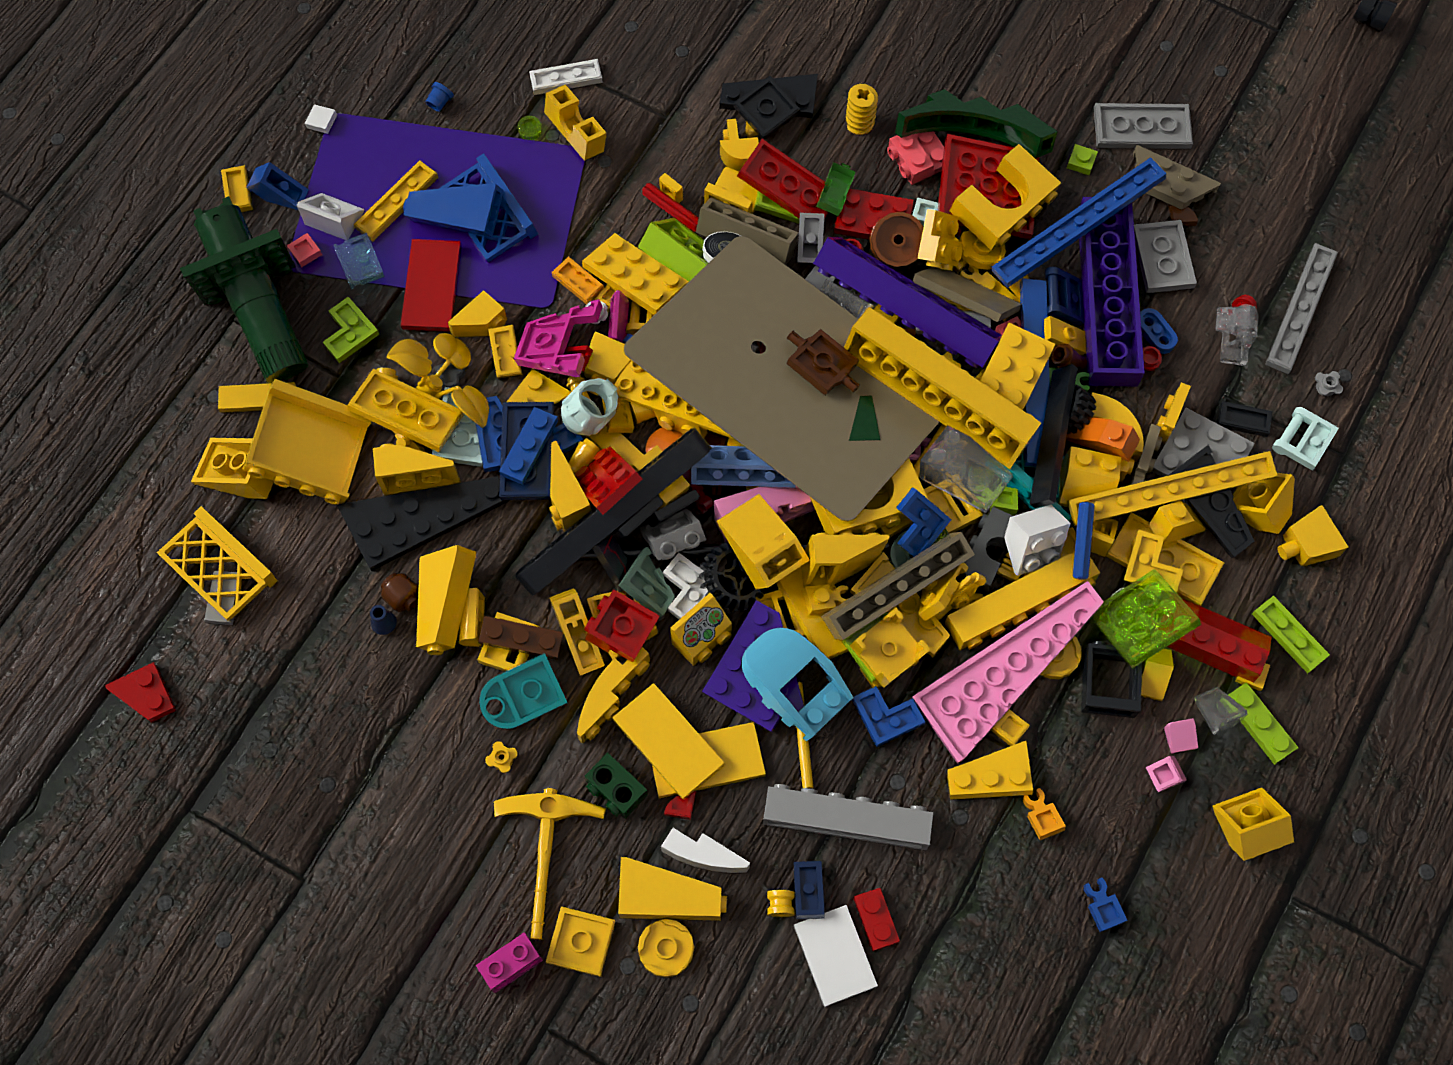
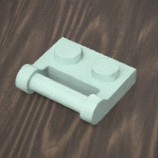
M1297 407L1292 413V420L1281 438L1275 441L1272 449L1276 453L1286 455L1313 471L1339 428L1305 408ZM1301 423L1309 424L1298 445L1294 447L1289 444Z

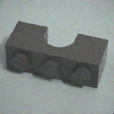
M992 507L989 515L983 514L978 525L982 530L979 536L973 535L969 543L975 555L964 562L968 566V570L960 574L959 582L972 573L977 572L986 577V583L983 586H979L977 590L987 594L1001 563L991 559L986 553V548L998 546L1008 550L1004 536L1009 519L1013 515L995 507Z

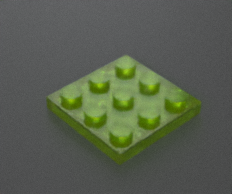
M1155 569L1105 600L1103 605L1091 617L1092 621L1132 669L1201 625L1199 617Z

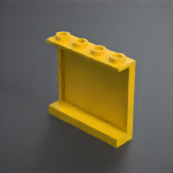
M274 379L269 388L242 470L247 471L254 478L273 480L280 487L287 488L290 486L299 489V492L304 495L322 497L327 503L334 505L342 504L349 497V486L367 428L372 421L349 411L346 404Z

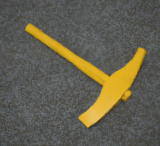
M553 788L544 789V793L517 795L494 801L495 817L523 814L541 820L534 909L531 922V939L542 940L543 924H545L544 912L554 822L573 816H591L604 819L606 808L577 798L557 794L558 790Z

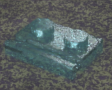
M367 233L345 240L343 244L338 246L337 244L333 245L351 289L355 288L354 286L358 284L364 285L385 277Z

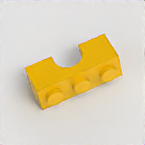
M565 84L547 92L544 113L585 161L604 152L606 131L594 117L586 120L582 119L579 112V99Z

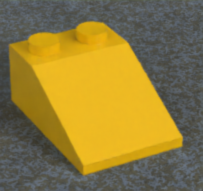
M210 438L191 480L195 485L254 499H267L274 483L273 480L267 478H254L247 471L242 470L253 438Z
M557 441L551 442L550 483L552 506L549 507L556 529L558 531L562 529L565 532L591 510V506Z
M383 444L380 447L373 448L375 477L384 496L461 483L452 460L399 444Z

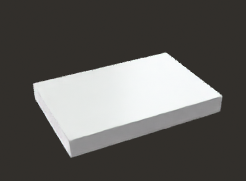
M847 905L826 912L822 919H807L794 924L796 934L824 1007L878 987Z

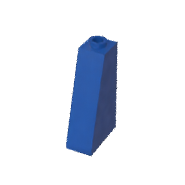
M487 183L409 192L408 199L404 201V216L413 222L493 237L504 190L497 184Z

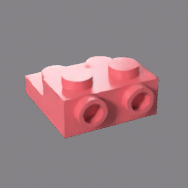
M934 131L917 133L902 138L896 135L889 139L888 154L892 160L897 162L901 175L907 178L911 185L942 171L944 146Z

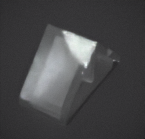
M1218 687L1194 697L1195 703L1213 735L1237 725L1248 715L1244 707Z

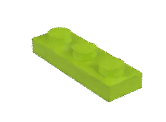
M1274 595L1252 613L1307 674L1330 655Z
M1247 682L1223 699L1274 765L1298 749V746Z

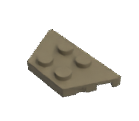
M1136 145L1133 152V157H1136L1135 168L1151 157L1166 172V179L1146 192V194L1181 210L1190 206L1192 202L1203 199L1205 194L1217 192L1221 184L1139 145Z

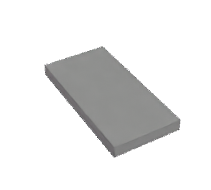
M1095 103L1094 105L1097 148H1135L1136 145L1143 148H1192L1193 138L1189 104Z

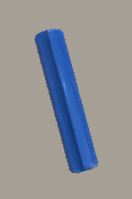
M1081 502L1078 507L1072 575L1073 578L1078 580H1085L1089 577L1095 505L1090 502Z

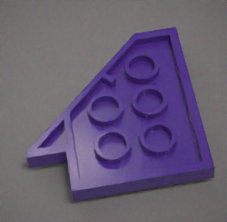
M756 600L702 692L772 733L781 716L772 708L768 709L762 703L763 697L756 688L751 687L745 678L742 670V657L745 650L763 633L771 629L784 627L779 612ZM795 675L780 689V692L799 711L804 707V702L797 676Z

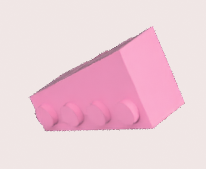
M797 486L796 488L757 487L714 500V520L724 542H727V544L729 542L716 521L757 494L763 497L784 523L815 510L809 495Z

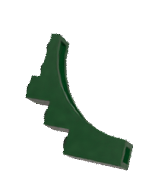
M946 89L928 95L924 104L899 112L895 133L901 138L932 131H953L981 135L1005 142L1014 147L1020 144L1035 159L1053 151L1058 132L1019 104L1000 110L983 97L963 102Z

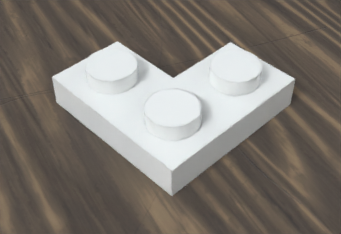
M679 552L663 571V575L682 589L667 609L676 618L681 619L705 597L708 590L707 588H700V585L705 580L698 577L704 571Z

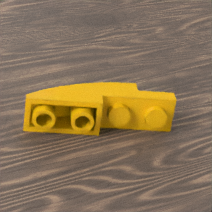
M643 647L634 662L627 660L622 665L614 658L596 680L588 694L579 718L577 735L582 743L587 739L592 740L600 732V726L606 720H612V717L620 711L618 708L620 701L616 695L623 694L631 685L630 681L636 675L640 676L648 669L650 657Z

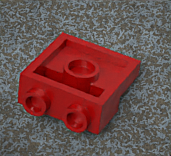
M613 589L609 597L604 595L597 607L600 613L597 618L591 616L586 624L584 631L588 633L585 640L606 652L612 650L629 661L634 662L660 615Z

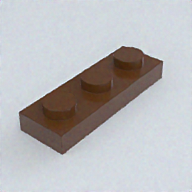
M484 616L478 643L535 656L545 653L547 658L557 660L563 632Z

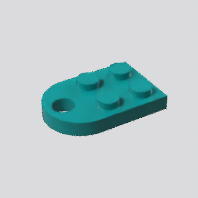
M545 653L491 678L482 688L479 701L480 709L485 719L496 727L506 729L517 727L568 703ZM492 699H497L502 703V710L498 714H491L486 709L487 703Z

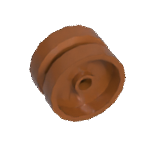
M904 212L890 213L879 219L873 226L869 237L870 249L874 257L890 267L907 266L918 259L923 226L913 215ZM895 236H901L900 240H903L901 244L894 242Z

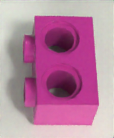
M524 932L478 963L476 967L489 988L494 993H497L543 960Z

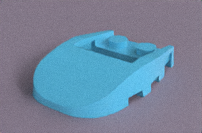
M775 628L766 631L743 654L742 670L751 687L756 688L763 697L762 703L768 709L772 708L782 717L781 720L787 726L791 727L794 724L805 734L803 739L806 742L816 735L829 720L854 698L832 661L809 640L794 630ZM813 659L826 672V678L829 680V683L801 710L797 711L780 692V689Z

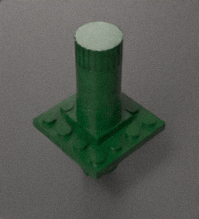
M229 196L223 198V203L209 210L198 208L193 210L197 218L194 225L208 257L180 268L188 284L204 305L217 304L223 300V297H227L266 383H272L274 379L280 381L287 380L302 373L309 365L272 281L274 276H285L291 273L293 268H296L278 229L253 238L239 206L233 205Z

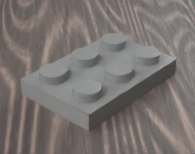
M1174 220L1134 225L1135 247L1146 293L1195 288L1197 282L1182 221Z

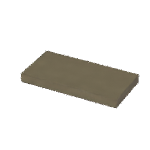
M936 267L916 273L912 281L927 290L996 322L1018 313L1022 305L954 272Z

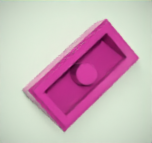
M616 290L611 297L608 337L623 343L622 340L627 335L626 325L628 324L629 299L619 290Z

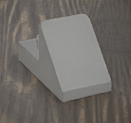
M800 213L797 262L813 263L823 246L824 214Z

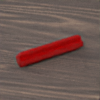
M647 183L643 187L642 194L696 232L699 217L653 184Z

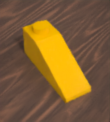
M573 588L550 597L549 599L580 676L605 666L599 648L585 640L588 632L584 631V628L588 623V619L577 591Z

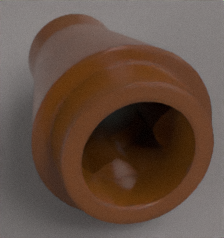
M1069 344L1057 345L1051 353V360L1058 368L1073 364L1078 368V371H1082L1087 365V359Z

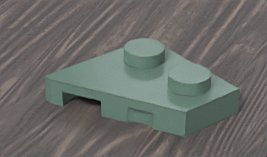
M645 547L618 586L642 606L662 617L675 596L670 586L666 584L661 569H656L649 557L652 554L650 549Z

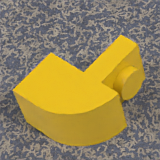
M727 119V129H723V140H720V157L723 163L731 169L740 171L759 144L758 137L739 139L737 120Z

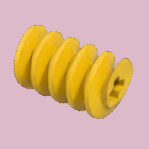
M867 84L854 85L848 92L846 109L847 128L850 132L857 135L869 133L875 125L878 95L876 90Z

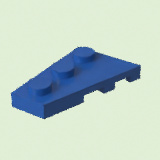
M497 396L486 398L489 404L486 426L482 428L476 424L485 473L500 470L503 405Z

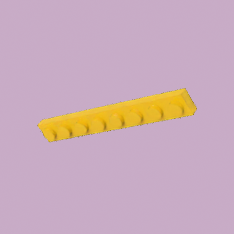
M1271 451L1071 499L1067 503L1075 527L1077 526L1078 507L1081 502H1090L1095 505L1093 521L1095 522L1275 478L1278 475Z

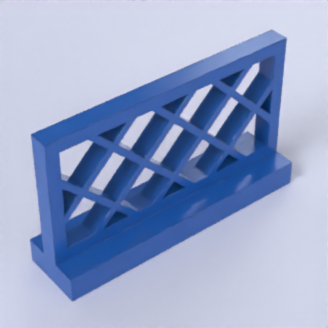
M483 153L476 158L477 164L440 188L475 185L469 184L470 177L479 172L481 175L480 184H485V182L494 183L504 190L500 209L506 211L504 220L497 219L496 225H502L500 235L488 237L468 233L487 262H490L527 236L530 239L538 235V232ZM507 226L517 227L520 231L512 238L504 237ZM486 241H498L497 247L487 253L485 250Z

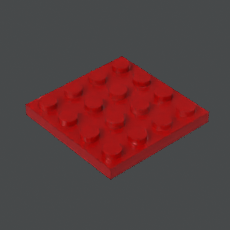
M947 134L944 145L937 211L953 215L949 210L955 199L971 185L992 204L1000 208L1013 209L1021 206V197L1017 189L997 171L1003 157L1014 147ZM1028 217L1025 226L1019 232L1014 230L1011 235L1030 240L1033 236L1034 218ZM958 220L959 226H964V227H966L965 225H963V224Z

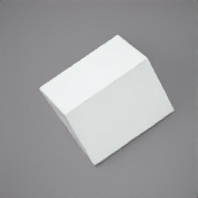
M323 193L301 200L297 204L305 225L347 241L355 229L354 223L364 213V209Z

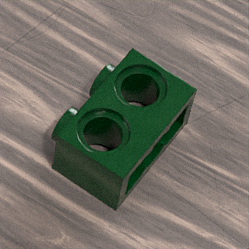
M608 752L584 776L588 783L585 786L586 789L594 797L598 798L601 796L606 800V808L616 817L620 814L626 819L648 796L647 789ZM603 773H608L612 776L611 781L607 784H601L597 781L598 777ZM623 791H627L632 795L631 799L626 803H621L617 800L618 794Z

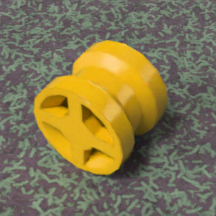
M772 890L767 892V898L770 900V907L767 909L768 916H795V908L792 906V901L795 899L794 891Z

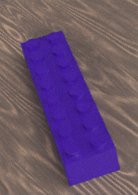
M1083 197L1080 206L1092 197ZM1130 203L1079 238L1087 373H1089L1088 386L1138 387L1144 375L1133 206Z
M827 237L813 262L814 265L819 267L818 272L829 278L831 276L836 277L840 280L839 285L848 290H852V288L860 292L859 296L869 303L875 301L880 304V309L890 316L898 315L902 318L901 322L912 329L917 327L924 331L922 335L933 342H936V340L945 344L943 347L945 350L954 355H957V353L966 357L965 362L975 368L979 366L983 368L989 364L1002 337L1000 333L931 291L915 284L911 279L842 237Z

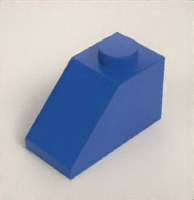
M270 162L255 168L246 187L267 202L298 210V202L304 200L309 191L305 186Z

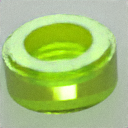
M525 116L518 122L517 127L521 138L535 140L541 135L542 127L538 118Z

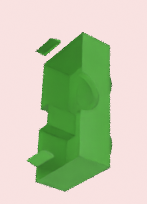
M837 163L832 164L816 207L839 216L855 175V171L850 170L851 166L841 163V165Z

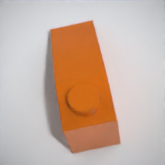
M1089 417L1088 420L1090 422L1088 424L1084 423V428L1081 431L1077 428V433L1073 434L1071 432V434L1066 436V441L1101 453L1121 457L1122 460L1128 462L1140 441L1134 427L1111 419Z

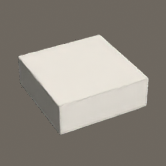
M314 105L305 125L307 129L328 134L337 117V113L334 109Z

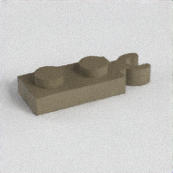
M1151 424L1146 432L1143 441V452L1136 463L1130 485L1144 482L1146 473L1151 474L1156 459L1152 458L1153 452H1158L1162 442V437L1159 436L1160 426Z

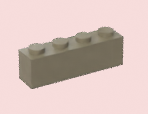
M711 197L700 209L696 233L706 238L713 233L725 231L747 237L785 265L793 257L799 232Z

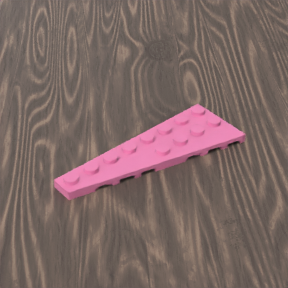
M1088 581L912 696L917 707L957 764L961 763L1103 605L1104 601Z

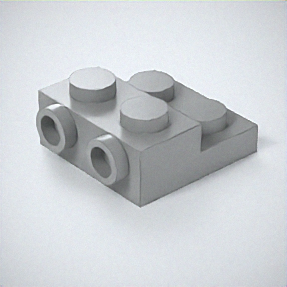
M687 508L655 527H650L649 524L639 527L642 537L649 544L651 552L657 560L671 559L677 552L684 549H694L700 545V542L706 540L700 521Z

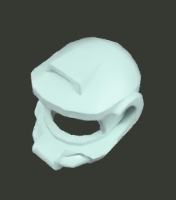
M597 378L582 381L562 401L561 416L566 428L572 433L582 436L596 435L616 414L618 405L616 390L618 388L608 379ZM592 391L600 395L605 402V414H601L599 408L592 400L581 395L582 392Z

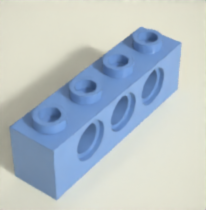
M710 445L712 447L710 452L691 467V484L796 488V485L745 446Z

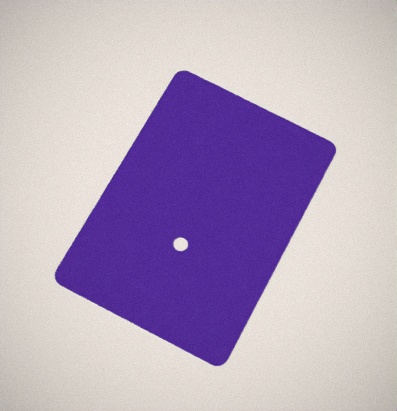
M337 113L329 133L323 134L308 186L309 191L305 199L323 193L364 209V215L419 160L438 174V179L427 189L430 190L439 189L477 164L476 158L484 153L533 223L538 235L532 239L527 236L490 262H487L468 232L413 222L404 216V212L373 242L356 229H354L348 241L305 225L300 215L293 241L308 233L321 250L322 255L301 267L290 253L296 265V268H293L292 271L406 288L412 239L460 241L461 254L456 296L475 298L484 290L497 302L546 308L554 301L558 281L552 277V271L563 261L585 161L570 145ZM479 172L470 177L469 184H480L481 175ZM499 209L497 219L504 220L506 211ZM495 225L493 235H500L502 225ZM507 226L504 237L512 238L520 231L517 227ZM487 240L485 245L486 252L489 253L495 249L498 241Z

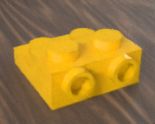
M927 209L918 253V259L927 261L926 266L952 271L953 266L958 267L963 253V242L954 240L959 229L958 216Z

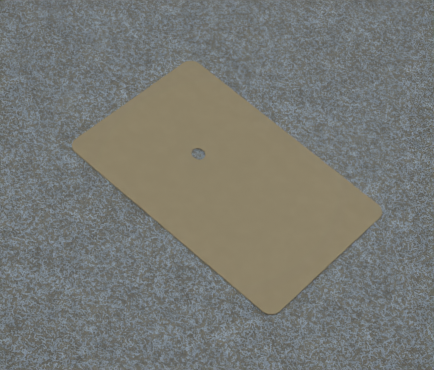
M744 236L734 238L624 345V353L629 359L843 521H851L857 517L939 423L938 420L858 366L849 373V376L860 384L854 393L845 385L840 384L835 386L826 396L788 366V358L798 348L787 339L790 332L794 330L803 339H806L822 329L844 347L852 326L857 322L858 318L754 241ZM757 341L762 342L766 350L764 353L757 354L752 351L751 344ZM872 395L880 440L849 441L860 396Z

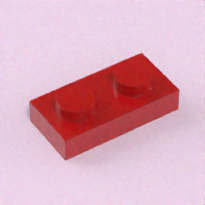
M881 888L854 896L853 899L872 952L899 943L900 940Z

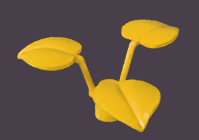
M441 333L435 337L433 341L434 349L440 357L446 359V362L435 375H428L432 370V361L428 359L427 349L413 339H404L391 348L387 354L388 359L397 362L410 373L422 377L417 383L416 389L438 399L451 393L454 404L480 427L484 428L486 426L489 404L486 397L479 390L467 385L463 389L460 386H455L441 391L443 382L439 377L450 363L462 370L471 361L470 351L464 342L447 333Z

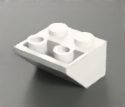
M1052 505L1015 515L1009 519L1004 538L1013 571L1017 576L1034 572L1061 557L1071 523Z

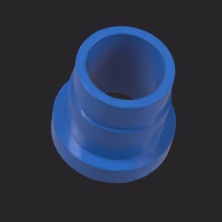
M434 82L431 86L432 91L425 103L433 110L440 112L448 100H452L454 94L444 85Z

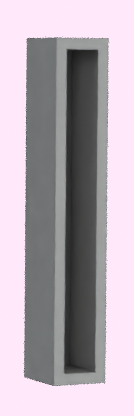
M775 784L774 787L768 786L763 825L927 850L930 845L933 812L927 811L926 807L913 805L910 808L899 807V803L884 801L883 804L872 803V799L866 797H856V800L846 799L845 795L840 793H829L827 796L817 794V790L809 788L795 791L790 790V786Z

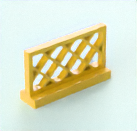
M201 506L194 512L196 517L166 543L157 554L217 612L229 621L266 586L271 588L278 580L270 570ZM198 526L203 531L202 541H189V534ZM218 545L220 547V557L206 558L207 546ZM202 546L201 558L188 559V548ZM175 547H183L182 559H170L167 554ZM224 562H236L238 564L237 574H223ZM201 563L200 575H187V564ZM206 563H219L218 575H205ZM253 578L258 583L250 591H241L242 579ZM223 579H237L236 591L222 592ZM218 580L217 592L206 593L204 591L205 581ZM235 596V605L228 612L221 608L222 597ZM211 597H217V603Z

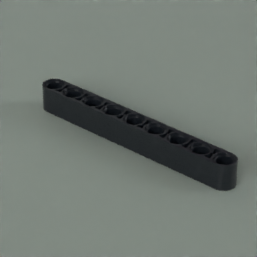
M695 427L691 428L637 473L642 477V480L604 515L594 507L523 565L514 576L532 596L537 594L705 457L712 447Z

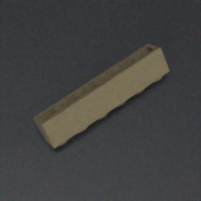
M962 532L950 533L821 617L833 637L844 640L975 554Z

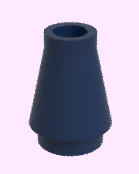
M382 605L372 607L370 610L372 630L380 635L392 632L397 624L395 614L385 609Z

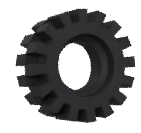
M1076 385L1074 388L1067 434H1071V432L1073 434L1077 433V428L1081 431L1084 428L1083 424L1090 422L1088 418H1093L1094 413L1092 411L1096 410V405H1094L1096 400L1079 385Z

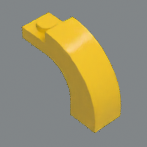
M1092 392L1091 395L1096 400L1094 404L1096 405V410L1092 411L1094 413L1093 417L1111 419L1132 426L1140 438L1130 461L1121 459L1119 482H1123L1126 474L1131 475L1134 462L1139 460L1143 452L1144 442L1141 427L1135 416L1123 404L1108 396Z

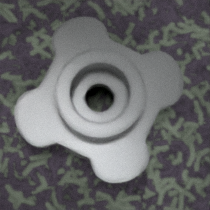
M1332 371L1330 374H1323L1321 372L1316 374V389L1320 395L1331 396L1334 393L1338 395L1343 391V387L1339 383V373Z

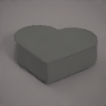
M450 363L439 377L443 382V390L445 387L460 386V379L465 376L466 369H458ZM443 364L434 367L436 373Z

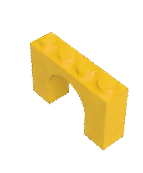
M1020 144L1003 157L997 171L1017 189L1021 197V206L1013 209L1000 208L992 204L971 185L955 199L949 210L954 216H958V220L990 250H993L998 244L1003 246L1011 238V233L1014 230L1019 232L1025 226L1028 217H1036L1043 209L1042 205L1045 202L1049 205L1058 195L1056 190L1061 182Z
M908 457L885 484L889 498L888 503L878 509H863L851 521H843L837 518L811 497L810 499L825 533L829 535H841L843 533H853L854 535L862 533L867 535L875 532L877 528L883 526L887 528L894 527L902 520L908 519L896 507L912 487L927 499L928 497Z

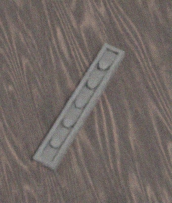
M1317 243L1313 245L1265 365L1287 374L1292 370L1338 254L1337 251Z

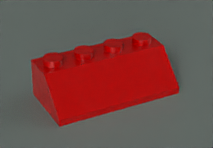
M1171 595L1152 641L1232 676H1239L1254 683L1261 675L1270 653L1272 637L1176 595Z

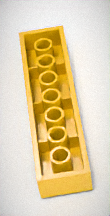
M868 307L852 326L844 348L859 360L858 367L996 461L1011 469L1041 425L1040 421L872 308Z

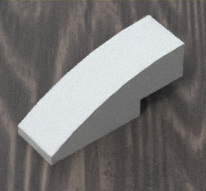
M672 828L661 845L663 853L694 867L727 873H744L750 868V862L704 833L695 842L675 828Z

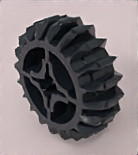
M726 542L722 543L720 547L715 546L711 549V553L704 556L706 562H703L699 567L704 572L700 573L698 578L705 580V582L700 585V588H707L708 592L705 596L711 593L717 602L721 603L723 611L729 608L731 613L737 612L738 609L744 612L748 610V607L752 608L756 602V597L761 599L764 596L762 592L766 591L767 588L756 589L730 544L728 545ZM721 559H727L725 569L718 572L717 569ZM750 583L747 594L740 596L743 585Z

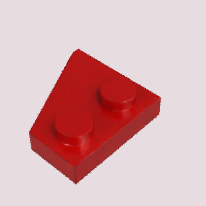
M154 662L105 685L108 691L151 723L176 711L159 669Z

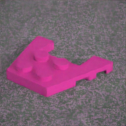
M600 300L590 301L591 306L580 309L579 305L572 307L569 313L557 316L554 313L527 322L514 356L517 365L580 377L585 362L582 353L564 355L575 324L598 322L603 307Z

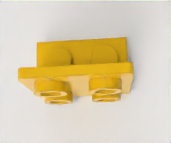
M725 167L715 185L707 184L704 190V204L711 197L753 214L755 212L754 206L758 190L737 177L739 171Z

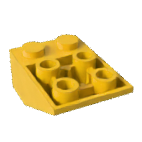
M757 494L716 521L756 589L769 588L810 560L794 533L760 494Z
M817 533L812 535L804 550L810 560L801 566L803 586L830 584L831 587L871 566L881 555L890 539L889 535H880L879 533H869L867 535H854L853 533L829 535L828 533Z

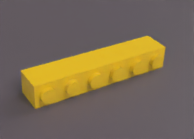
M1074 552L947 615L944 624L959 650L966 647L973 649L980 645L985 637L991 635L994 638L1002 634L1006 630L1005 627L1011 624L1018 626L1028 620L1029 615L1035 612L1037 614L1049 607L1050 604L1058 601L1088 581L1092 587L1095 586V581L1100 571L1090 557L1088 579L1078 580L1073 578Z

